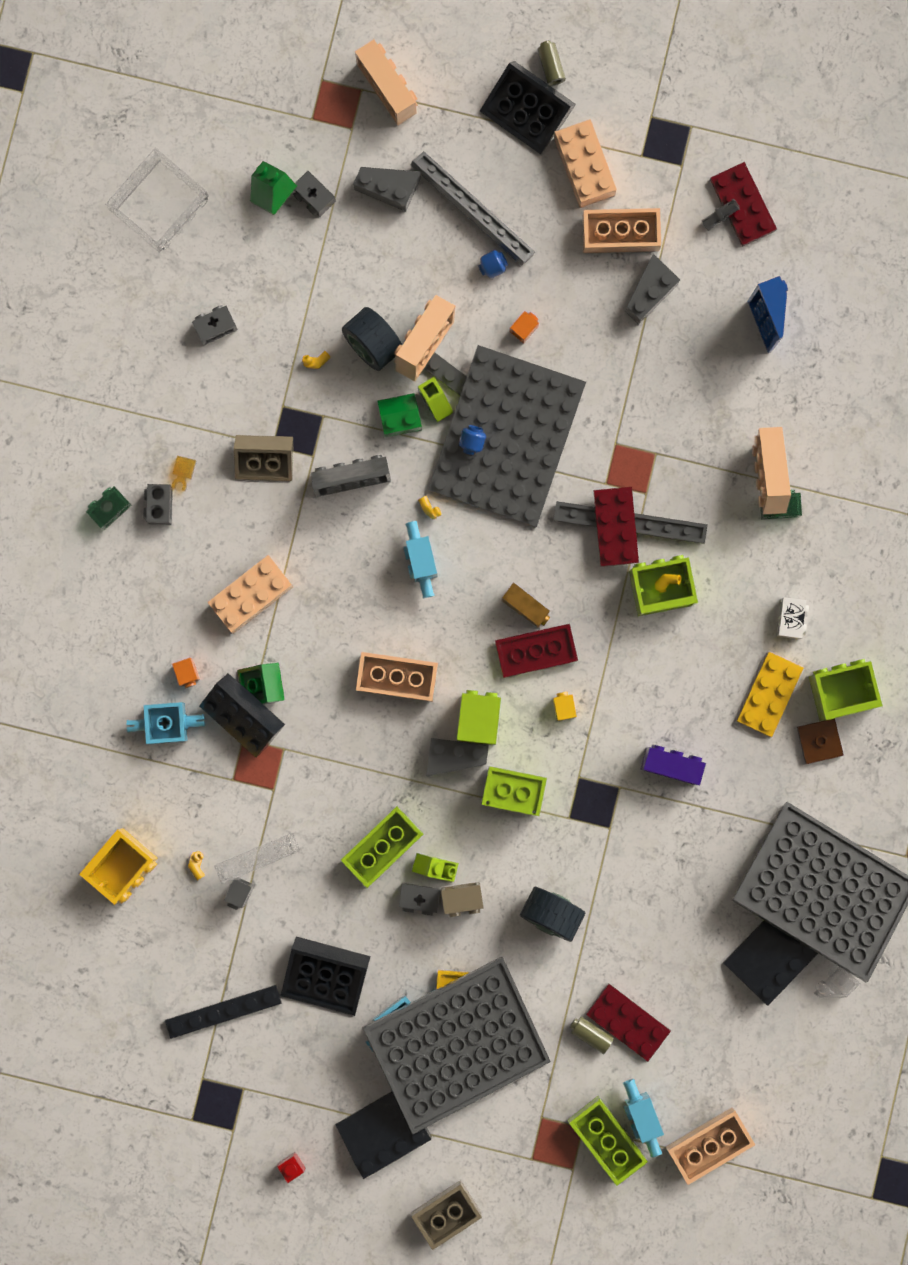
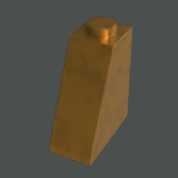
M514 582L502 597L501 601L536 627L540 625L545 626L550 619L548 615L550 610Z

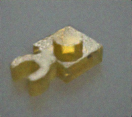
M177 455L172 473L177 476L172 482L173 489H176L177 483H182V491H186V478L192 480L196 460Z

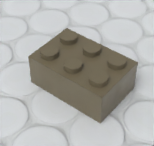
M480 882L441 887L444 913L449 914V917L461 916V912L468 911L469 914L480 913V909H484Z
M459 1180L412 1211L411 1217L431 1249L434 1250L480 1220L482 1212L462 1181Z

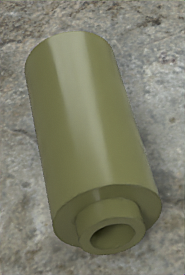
M550 40L540 43L537 50L547 84L554 86L563 83L566 78L556 44Z
M583 1017L575 1018L569 1027L572 1029L571 1034L602 1054L606 1053L614 1039Z

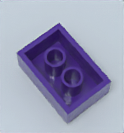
M658 745L646 747L640 770L700 786L706 763L702 762L701 757L689 755L688 758L683 757V752L670 750L669 753L664 751L665 747Z

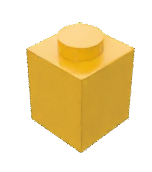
M568 692L557 693V697L553 698L557 721L576 718L573 694L568 695Z

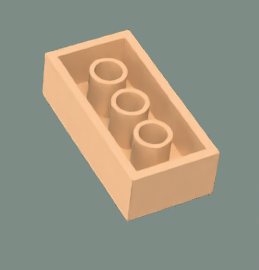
M373 39L355 51L356 64L396 124L400 125L417 114V97L412 90L409 91L405 86L407 83L401 74L398 76L395 71L396 66L391 59L388 60L384 55L386 52L380 43L377 44Z
M591 119L556 131L554 141L579 208L615 196L617 189Z
M660 208L583 211V253L656 252L661 248Z
M435 295L433 300L427 302L424 308L425 312L417 317L414 323L415 327L413 330L410 329L405 336L406 341L403 345H399L395 351L396 359L394 363H396L397 372L413 381L417 380L453 325L455 305Z
M782 427L759 428L758 435L754 436L755 445L752 446V455L756 457L757 461L754 462V471L758 473L759 478L756 480L757 490H760L761 494L758 497L759 507H762L763 514L786 513L791 491Z
M267 555L208 601V604L230 632L234 634L292 589L293 585L271 557Z
M361 652L356 691L433 702L438 663Z
M731 1107L667 1145L666 1148L689 1185L755 1146V1143L738 1114Z

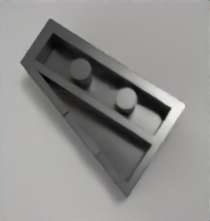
M360 167L353 186L355 191L406 212L421 179V172Z
M654 254L625 311L638 325L680 282V279Z
M431 738L426 776L486 765L489 745Z

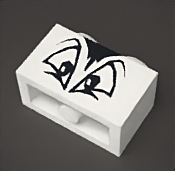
M781 598L776 637L801 639L802 635L805 636L807 625L804 624V617L808 616L809 605H806L807 600Z

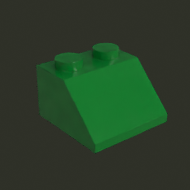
M262 161L251 175L250 202L275 215L297 185L285 172Z
M415 393L377 400L385 438L422 431Z
M279 662L260 664L237 670L239 683L262 704L285 700Z

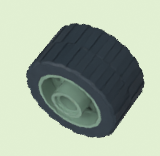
M364 307L342 327V333L349 345L366 364L377 371L383 369L396 357L395 351L399 345H402L399 337L390 325L376 311L369 307Z
M535 886L520 913V917L532 923L537 929L546 934L555 935L572 942L586 913L565 897Z

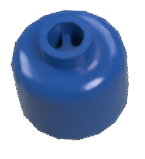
M493 250L480 258L481 264L478 265L483 276L487 275L489 278H494L506 271L508 263L502 252L499 253L497 250Z
M468 425L467 428L462 430L459 446L464 449V453L469 455L481 452L486 440V434L482 428Z

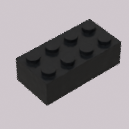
M229 673L214 685L199 705L200 708L255 757L259 756L270 745L285 726L277 716Z

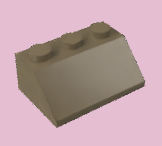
M235 436L233 448L235 479L292 481L293 437Z

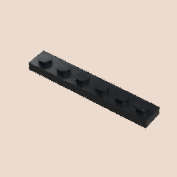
M276 984L166 1019L165 1023L170 1039L282 1004Z

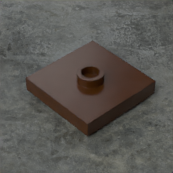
M835 718L797 727L805 764L844 756Z

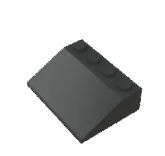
M382 455L372 456L371 460L367 461L356 459L352 461V464L348 465L337 463L333 465L334 468L329 469L319 467L315 468V472H311L312 486L317 497L391 482L387 459L382 457Z

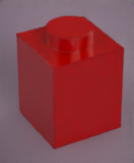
M296 1152L280 1161L277 1166L287 1183L303 1174L306 1169Z

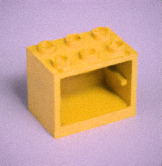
M124 828L117 829L79 875L114 905L122 904L132 895L130 892L132 888H138L145 880L143 878L144 874L150 873L157 866L155 861L158 858Z

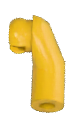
M324 351L318 357L305 355L302 358V362L306 368L319 369L331 357Z
M427 496L418 500L423 512L431 519H437V517L441 516L442 513L439 507L432 508Z
M663 574L655 582V589L660 593H664L669 584L679 585L681 583V576Z
M200 851L193 852L188 863V868L197 881L205 876L200 868L203 860V854Z

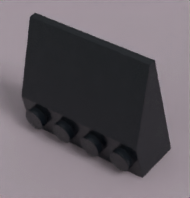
M513 61L505 68L480 112L533 150L542 154L553 139L555 132L561 128L576 104L519 63Z
M763 920L723 964L764 1004L769 1006L818 953Z
M296 936L280 996L355 1016L371 956Z
M392 1091L335 1124L363 1179L429 1142L432 1138L427 1127L414 1134L411 1133Z

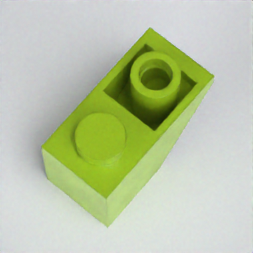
M435 377L418 386L420 395L437 423L454 413Z
M416 853L412 872L454 882L459 863Z

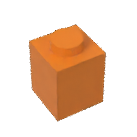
M524 311L510 327L509 332L524 344L539 327L538 318L533 313L529 312L528 314Z
M192 658L172 664L179 686L189 688L195 686L196 681L200 680Z

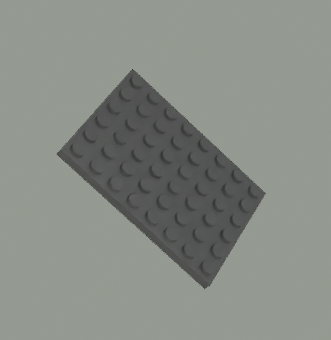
M478 345L428 490L537 527L586 381ZM468 425L478 426L486 434L483 450L475 452L474 455L464 453V449L459 446L462 430L467 428Z
M786 802L732 901L866 983L871 978L908 906V875L791 803Z
M499 957L362 1027L412 1134L551 1062L503 957Z

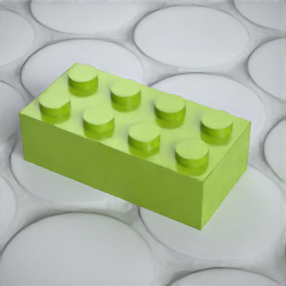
M397 806L351 849L341 861L368 888L424 833Z
M599 1096L568 1119L569 1124L616 1186L648 1162Z

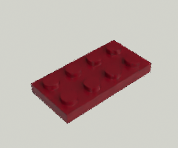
M745 162L710 177V181L722 206L734 199L740 207L738 211L731 214L728 218L742 247L777 230Z
M632 487L593 490L600 567L638 564L639 556Z
M570 624L495 640L503 678L578 661Z
M609 983L586 1013L589 1018L647 1062H649L671 1032L669 1028Z

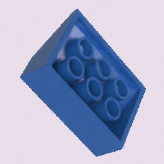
M780 276L759 283L747 301L768 353L774 350L784 335L788 287L785 280H782Z

